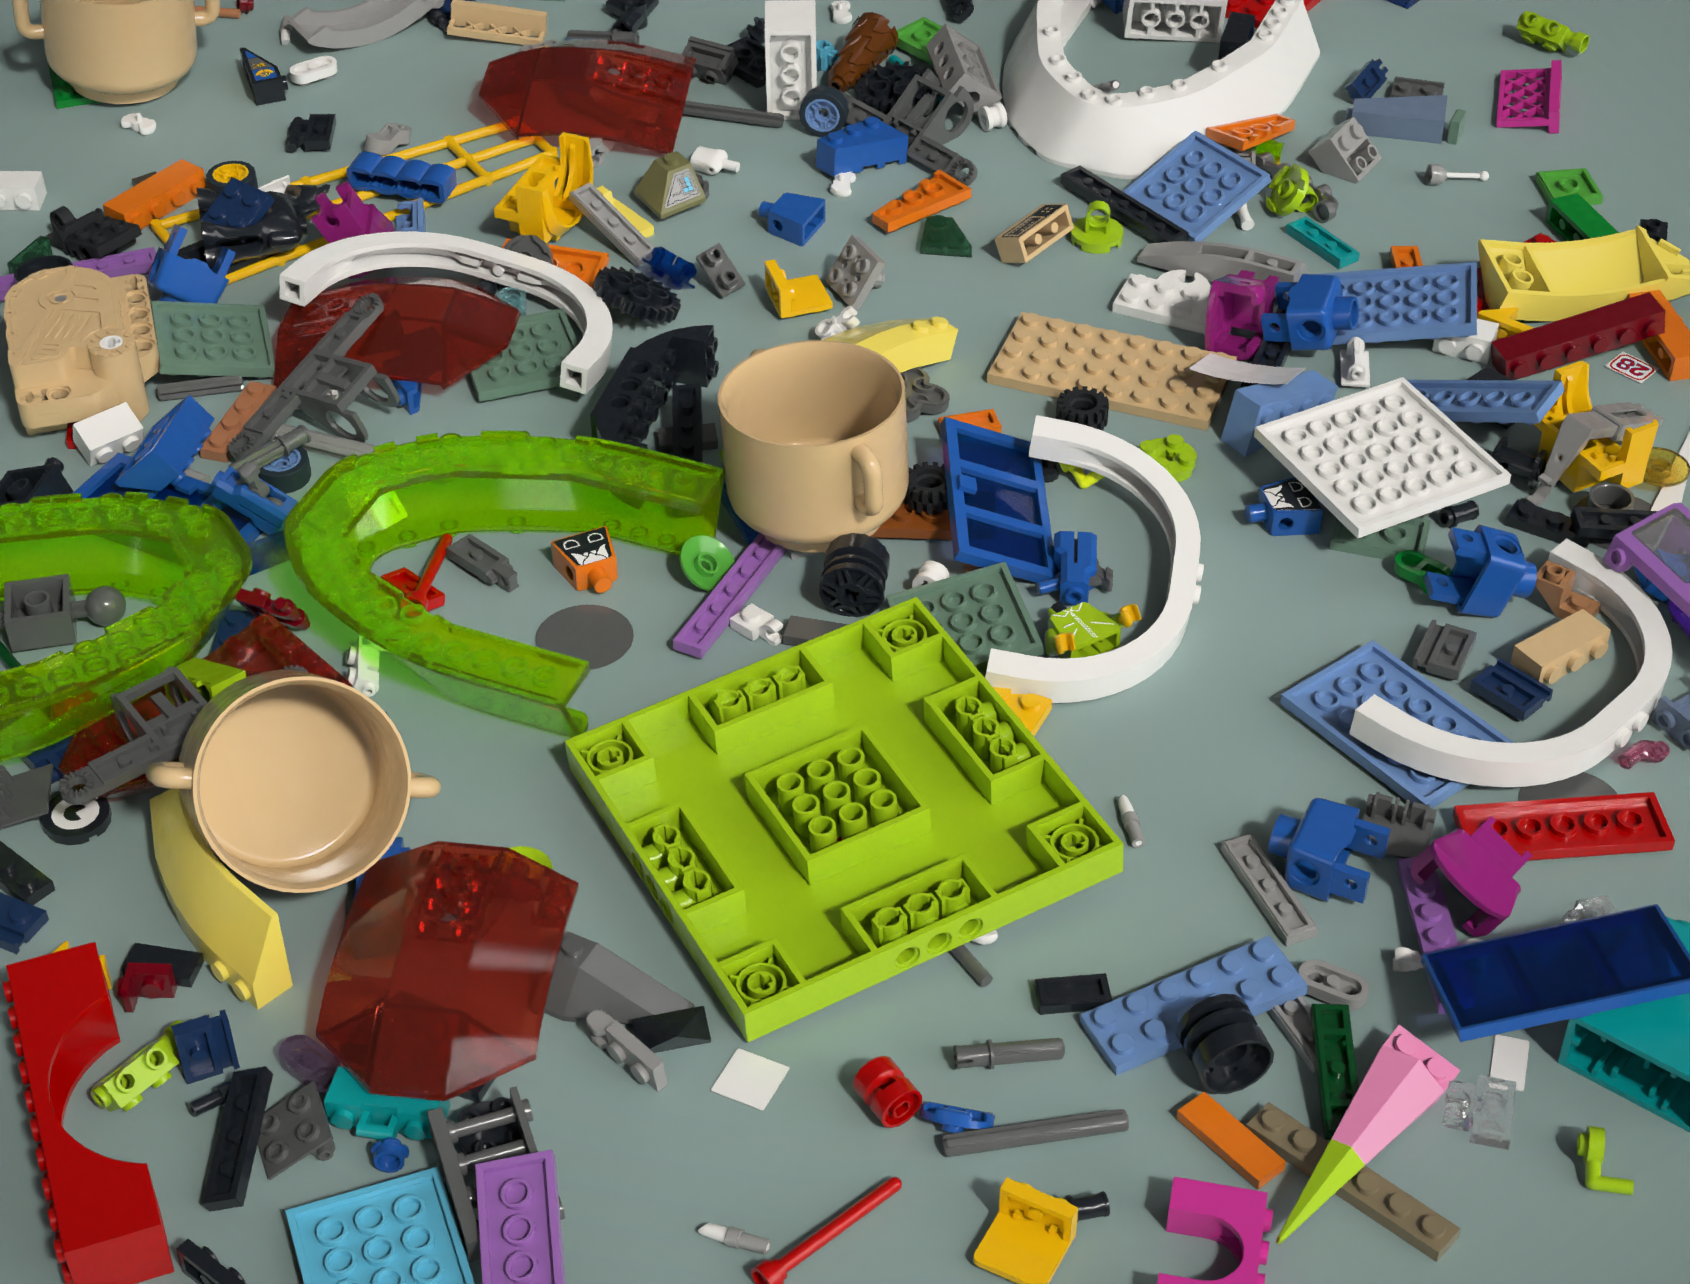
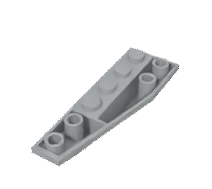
M1201 241L1147 244L1137 262L1153 268L1158 267L1169 271L1183 269L1186 270V275L1191 277L1197 272L1210 282L1227 274L1238 275L1241 270L1255 272L1254 279L1263 281L1270 275L1279 277V282H1298L1302 274H1309V269L1303 261L1249 247Z

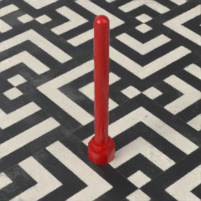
M445 533L441 536L415 591H410L405 595L401 603V610L408 618L419 619L425 614L429 605L426 595L447 554L446 548L453 542L452 535Z
M898 1177L889 1178L778 1260L773 1258L770 1261L765 1259L751 1269L753 1282L755 1284H784V1280L787 1278V1273L897 1193L902 1187V1181Z

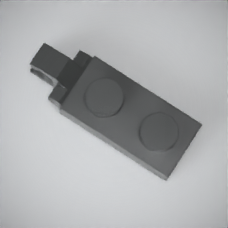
M468 534L446 548L448 558L491 585L497 582L501 589L509 593L519 587L517 572L509 564V558L475 536Z

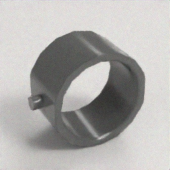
M1600 483L1590 489L1586 507L1605 508L1600 504H1608L1619 509L1633 510L1635 497L1628 488L1620 484Z

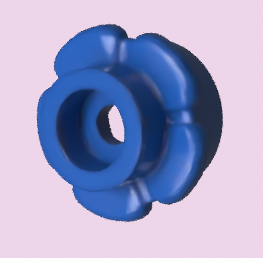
M394 1137L384 1138L376 1142L371 1148V1153L374 1154L375 1167L386 1173H394L401 1170L404 1166L405 1158L409 1157L408 1147Z

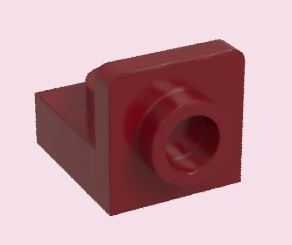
M128 962L124 977H120L117 983V996L119 999H122L125 1011L134 1013L138 997L152 999L174 998L177 990L171 964Z

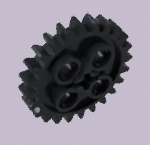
M896 61L894 65L886 62L884 67L877 64L876 70L868 68V73H861L862 78H857V84H855L856 99L887 115L915 74L922 77L926 67L918 68V63L909 66L908 61L900 65L899 61ZM923 85L914 96L912 108L916 106L925 94L931 95L932 90Z
M613 266L610 269L604 267L603 270H599L593 283V290L597 291V296L603 297V302L611 303V308L620 309L621 314L626 313L631 318L638 317L643 322L645 319H648L653 324L656 321L664 324L665 321L671 323V320L676 319L681 307V300L676 298V293L670 292L671 288L663 287V282H655L654 277H648L643 272L636 273L633 269L626 271L623 267H620L619 270Z

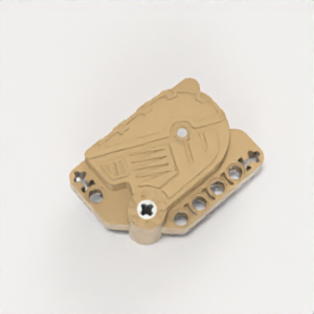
M66 266L44 269L30 274L9 289L4 298L5 309H3L7 328L5 329L6 340L9 348L7 350L8 363L15 387V397L21 422L26 429L27 435L33 436L39 433L67 429L68 423H77L125 402L139 422L147 416L150 411L145 382L159 371V351L148 285L143 275L131 274L110 278L106 274L94 269Z

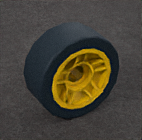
M243 161L219 163L209 169L206 174L208 189L221 193L232 177L258 188L255 168Z

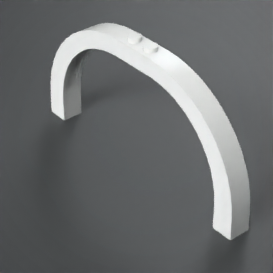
M415 231L359 235L319 247L299 258L280 274V299L304 307L334 283L371 270L393 267H431L473 275L545 299L560 309L563 308L579 326L583 338L561 362L560 387L586 395L603 376L610 361L613 334L611 314L602 298L597 296V292L588 284L566 270L548 262L469 238Z
M1036 415L1028 457L1078 466L1096 472L1120 484L1138 497L1153 512L1160 522L1169 543L1171 561L1165 607L1156 622L1137 639L1115 650L1081 658H1044L993 648L990 650L985 679L992 687L1011 689L1012 694L1032 693L1052 699V703L1094 700L1119 693L1147 679L1171 658L1180 645L1187 628L1192 605L1199 603L1201 586L1196 585V582L1201 583L1204 564L1199 563L1201 542L1199 522L1187 494L1179 483L1163 466L1139 448L1096 428Z
M1566 538L1550 551L1548 561L1560 564L1576 572L1572 591L1600 602V610L1621 630L1633 651L1637 667V677L1621 694L1593 719L1572 732L1551 739L1521 743L1491 742L1456 735L1426 724L1374 694L1355 709L1349 734L1403 765L1439 778L1460 783L1491 787H1526L1564 780L1597 765L1618 746L1624 747L1633 732H1640L1645 727L1649 716L1654 711L1661 697L1671 667L1672 645L1669 631L1660 611L1639 585L1624 572L1614 571L1600 556Z

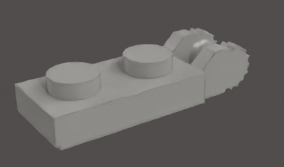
M598 1009L589 1012L586 1023L589 1030L591 1029L589 1033L593 1044L595 1043L600 1050L607 1049L617 1063H626L634 1077L641 1084L648 1083L657 1092L668 1085L663 1060L610 1015Z

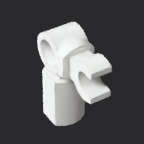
M851 305L847 306L841 311L839 316L822 320L816 326L815 333L823 340L847 329L855 328L860 324V321L855 317L858 313Z

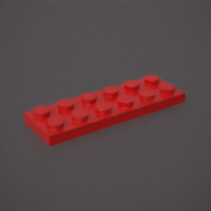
M1654 792L1454 806L1452 814L1457 829H1463L1469 835L1473 834L1481 824L1492 816L1496 821L1491 827L1520 856L1528 851L1532 855L1529 860L1673 850L1675 844L1673 834Z

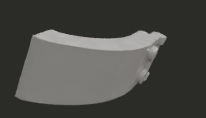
M365 0L347 8L330 11H315L304 7L287 21L311 45L324 48H353L381 41L402 31L415 21L420 20L432 8L442 7L444 0Z

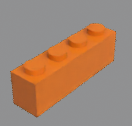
M181 159L104 203L105 216L137 224L140 230L150 225L151 220L161 219L197 198L196 187L207 188L204 170Z
M1660 290L1628 294V298L1650 292L1665 309V333L1641 340V342L1669 381L1690 379V330L1673 309L1670 301L1665 298Z

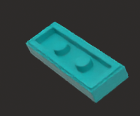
M1305 216L1286 224V234L1337 269L1359 261L1360 253L1308 217Z

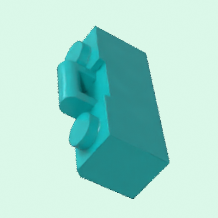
M338 1066L324 1099V1106L328 1123L340 1129L356 1127V1136L382 1140L387 1137L396 1138L398 1132H400V1134L406 1135L410 1139L419 1141L425 1138L432 1139L427 1111L442 1107L446 1119L450 1109L447 1082Z

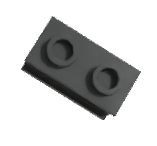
M693 36L689 37L681 57L677 58L682 72L690 78L697 77L712 84L719 83L723 85L728 83L739 63L733 47Z

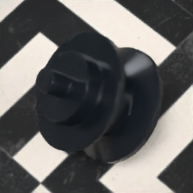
M755 17V25H747L749 38L756 42L765 43V19Z

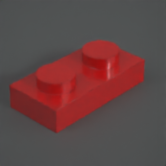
M403 567L381 575L380 587L403 601L408 592L415 591L421 578ZM431 585L426 595L429 601L426 612L445 604V594Z

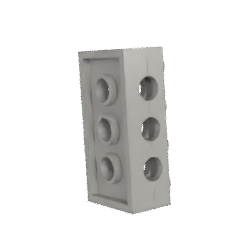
M945 23L926 45L930 54L929 58L934 64V71L938 74L941 86L953 94L959 86L964 87L974 102L973 116H978V110L981 106L992 107L994 103L1000 101L1002 95L982 47ZM958 101L957 103L960 104L964 109L963 102Z

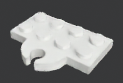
M1183 269L1168 271L1158 279L1131 273L1113 302L1112 312L1205 334L1210 284L1203 275L1197 272L1193 276V282L1185 283L1186 270Z

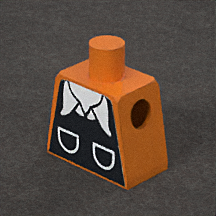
M606 526L551 541L553 566L575 590L583 591L594 587L596 592L604 593L611 588L612 582L618 578L616 555Z

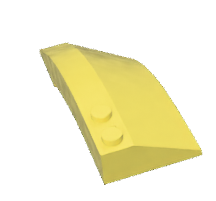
M1639 225L1633 230L1576 241L1523 243L1480 239L1478 242L1485 300L1490 310L1516 307L1518 308L1516 320L1558 321L1628 298V294L1660 290L1669 301L1690 294V260L1679 254L1680 248L1661 238L1657 242L1650 238L1646 233L1647 230Z
M936 316L932 318L889 320L837 333L823 340L846 342L868 348L891 361L901 373L916 367L951 360L958 329L950 325L947 319Z
M168 789L160 795L158 794L151 798L149 803L155 858L169 904L182 930L196 951L203 953V958L210 965L214 976L220 982L226 981L231 985L241 1001L247 1000L259 1010L293 986L278 913L235 878L219 861L194 827L183 804L179 789Z

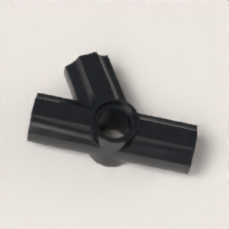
M608 0L606 2V9L619 17L613 24V29L635 32L647 27V17L659 4V0Z

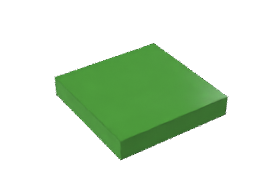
M1586 168L1536 172L1535 181L1548 204L1550 199L1578 193L1590 205L1602 204L1603 195Z

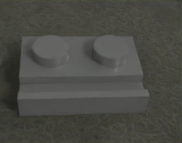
M1395 76L1390 97L1443 95L1445 83Z
M1432 619L1413 658L1412 668L1417 669L1418 666L1425 667L1426 672L1457 681L1475 643L1477 632L1447 623L1445 626L1437 625V621Z

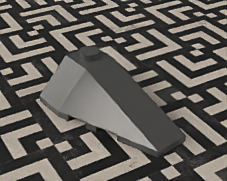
M566 931L548 954L532 1001V1009L562 1021L576 1022L577 1018L586 1019L587 1015L590 1014L589 1012L598 1009L610 1015L619 1023L630 1024L632 1028V1019L694 1007L693 1003L599 943Z

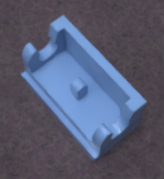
M417 198L418 200L403 201L397 204V209H409L411 212L407 215L401 214L396 216V231L426 232L423 198Z

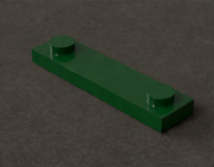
M1312 1004L1310 1017L1324 1139L1331 1140L1359 1088L1349 1005Z

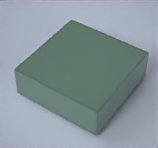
M1458 109L1454 113L1449 123L1447 143L1456 145L1463 134L1467 111Z

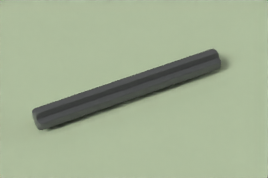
M666 98L663 103V111L669 113L781 128L784 123V115L780 113Z
M1116 1109L946 1134L942 1140L943 1150L947 1157H955L1124 1132L1129 1128V1119L1124 1109Z

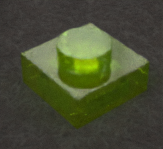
M1275 140L1266 141L1257 145L1255 153L1260 155L1269 152L1274 157V163L1280 165L1284 143L1276 142Z

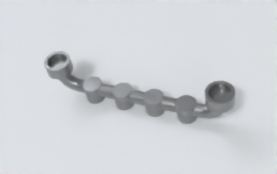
M1230 146L1225 147L1235 154L1251 153L1250 150L1240 151ZM1269 152L1260 155L1256 153V166L1271 173L1272 178L1282 167L1286 165L1292 167L1287 162L1276 165L1273 155ZM1309 175V186L1313 188L1318 197V203L1313 208L1315 218L1321 223L1334 219L1338 209V201L1332 196L1330 186L1327 184L1314 186Z

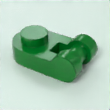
M1413 550L1399 552L1394 561L1395 573L1401 578L1421 586L1427 595L1428 592L1423 580L1426 572L1449 576L1452 571L1446 564Z

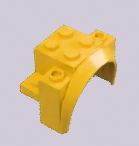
M562 132L559 136L560 158L541 154L494 207L495 218L507 220L510 231L518 232L520 235H535L545 243L552 240L558 241L584 215L569 200L570 192L588 183L593 185V161L589 137ZM558 178L557 185L555 188L554 181Z
M1578 361L1555 369L1553 381H1562L1564 392L1540 423L1533 424L1542 431L1538 454L1542 449L1546 450L1548 453L1547 463L1560 427L1567 414L1589 412L1593 408L1589 397V364L1587 362ZM1654 419L1652 423L1635 429L1631 427L1625 428L1621 446L1608 437L1590 439L1558 480L1573 493L1605 481L1620 484L1626 488L1643 483L1648 458L1659 426L1658 421Z

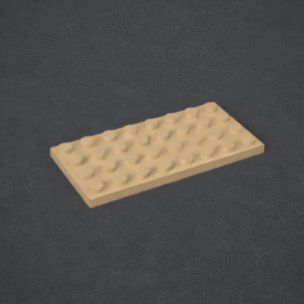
M1021 312L987 373V383L1053 398H1059V394L1064 393L1066 389L1072 391L1073 387L1078 386V389L1082 390L1083 386H1088L1087 390L1096 388L1097 393L1102 391L1104 397H1108L1109 410L1207 431L1230 380L1202 374L1189 368L1209 353L1236 361L1237 357L1223 352H1212L1193 346L1188 347L1169 341L1145 338L1141 335H1130L1112 329L1092 327L1088 324L1068 322L1060 318L1054 319L1039 316L1035 313Z

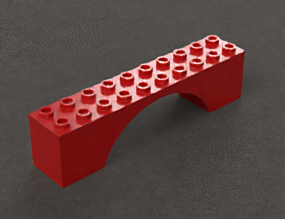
M91 942L6 965L9 980L2 982L7 1003L14 1002V1005L8 1008V1014L12 1029H19V1032H15V1035H13L18 1057H25L21 1059L18 1065L23 1084H30V1086L26 1087L24 1095L29 1113L36 1112V1114L32 1115V1119H30V1126L34 1141L42 1142L37 1144L38 1148L35 1151L40 1171L47 1170V1172L43 1173L44 1178L41 1179L46 1201L53 1200V1202H49L50 1208L47 1209L52 1231L56 1232V1239L53 1240L59 1264L62 1263L61 1267L65 1283L136 1284L175 1272L160 1207L147 1163L125 1162L100 1155L77 1142L63 1128L66 1107L77 1083L97 1059L121 1042L96 943Z

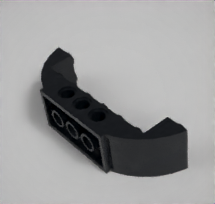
M714 325L691 326L671 330L652 337L635 348L630 347L590 414L594 461L599 462L600 473L605 484L613 494L638 509H641L646 499L652 496L654 487L649 474L652 467V458L648 457V444L641 442L647 438L652 422H656L661 406L666 404L672 385L677 383H701L702 387L707 388L712 378L717 376L719 362L715 360V353L718 347V338L714 337Z

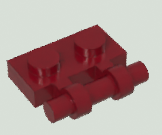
M253 588V591L239 589L235 600L260 621L286 629L292 627L307 630L310 627L311 623L307 613L297 608V605L292 600L283 597L272 600L270 599L272 596L270 593L259 588Z

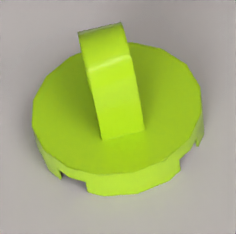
M1293 164L1292 167L1287 165L1282 167L1269 184V188L1272 191L1270 198L1266 196V205L1271 212L1278 216H1286L1294 210L1303 213L1309 212L1318 203L1315 191L1309 186L1308 171L1297 164ZM1305 195H1311V199L1308 202L1301 204Z
M1094 201L1088 205L1086 217L1080 218L1073 223L1074 229L1070 231V239L1074 246L1076 243L1081 245V250L1084 252L1104 254L1109 253L1111 247L1117 246L1119 248L1122 245L1124 230L1118 221L1110 218L1111 210L1107 203L1104 201ZM1095 210H1102L1106 215L1092 216L1091 213Z

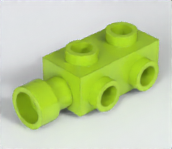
M1525 11V13L1520 15L1516 28L1521 33V38L1531 44H1534L1535 41L1541 43L1545 49L1551 52L1559 50L1565 53L1568 46H1570L1571 50L1583 53L1590 41L1588 34L1580 31L1577 33L1573 32L1568 26L1560 24L1556 20L1539 16L1535 12Z
M174 1021L164 1029V1035L133 1054L127 1061L93 1086L90 1094L95 1103L100 1108L107 1109L108 1112L123 1109L126 1112L144 1099L141 1093L149 1086L155 1089L173 1076L170 1070L180 1063L174 1055L178 1050L171 1026L182 1023V1021Z

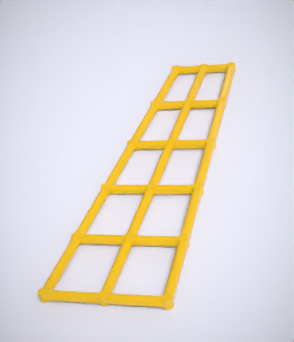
M517 115L510 120L454 136L447 135L444 139L382 156H397L407 160L442 149H450L458 159L443 164L449 165L455 170L468 167L477 178L458 184L447 198L449 200L482 186H491L495 181L529 169L541 154L558 158V149L551 146L541 136L539 131H535L524 120L522 115ZM515 128L520 129L526 135L473 154L467 153L460 146L463 143ZM532 144L537 145L543 151L492 172H487L478 163ZM349 166L311 177L303 176L300 180L290 182V185L317 186L347 177L346 169ZM373 189L356 192L362 201L382 195ZM338 198L332 200L331 202L334 204H340L343 200L342 198ZM406 198L408 201L418 200V199H408V198ZM423 199L424 211L425 208L438 204ZM396 208L383 214L392 222L396 220L397 215H407L411 211L409 209L400 210ZM199 209L161 220L153 219L150 221L152 232L166 244L170 236L166 229L174 227L175 224L182 225L199 220ZM319 210L308 215L306 217V220L311 219L313 216L319 214ZM323 236L297 246L288 252L276 253L274 256L226 275L225 278L229 279L227 285L275 266H284L286 262L304 256L329 243Z

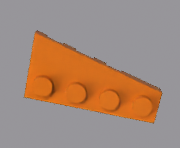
M1272 114L1207 127L1206 137L1214 140L1221 146H1230L1244 151L1293 131L1296 120L1280 114Z
M938 169L933 173L934 177L932 179L925 178L919 182V187L914 191L908 189L902 193V199H893L873 212L872 223L888 233L897 231L903 226L916 223L922 218L937 214L941 210L970 199L971 188Z

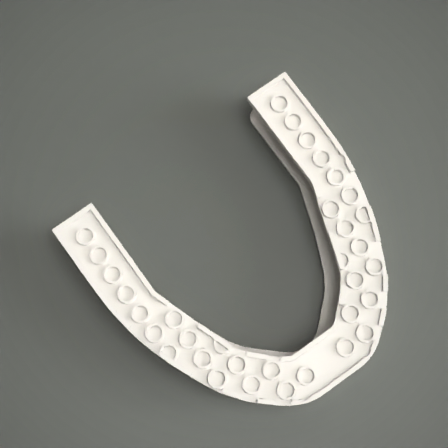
M1038 0L1014 40L1006 58L1003 71L1002 95L1007 113V122L1011 129H1015L1018 133V139L1026 147L1031 146L1034 148L1036 155L1041 159L1070 169L1081 165L1094 174L1111 178L1138 179L1195 130L1206 136L1207 127L1272 114L1282 115L1302 88L1320 56V50L1303 0H1275L1249 42L1221 60L1213 61L1211 66L1187 79H1176L1172 84L1160 87L1144 86L1139 91L1128 93L1105 92L1088 83L1082 77V74L1076 71L1067 61L1063 47L1091 10V1Z

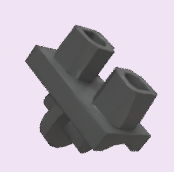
M720 243L696 256L697 262L721 299L745 286L744 280Z

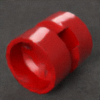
M888 1056L876 1057L861 1067L853 1080L854 1090L868 1106H871L872 1112L885 1127L894 1128L906 1123L921 1106V1093L908 1078L904 1077L901 1069Z

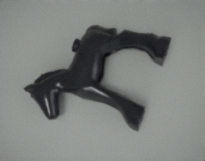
M325 184L321 187L315 185H287L285 194L274 191L266 192L275 199L274 203L258 223L243 228L227 227L213 222L202 221L201 219L220 193L208 188L196 187L205 259L209 268L213 269L222 247H226L217 245L220 243L258 238L256 241L245 245L226 247L236 252L231 265L263 255L288 252L297 247L303 235L308 234L306 217L320 210V205L315 200V196L323 192L326 195L330 190V184Z

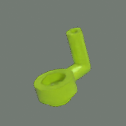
M1587 1126L1585 1133L1579 1132L1576 1152L1577 1155L1583 1156V1162L1586 1164V1187L1595 1191L1633 1195L1634 1180L1601 1176V1165L1605 1151V1128Z

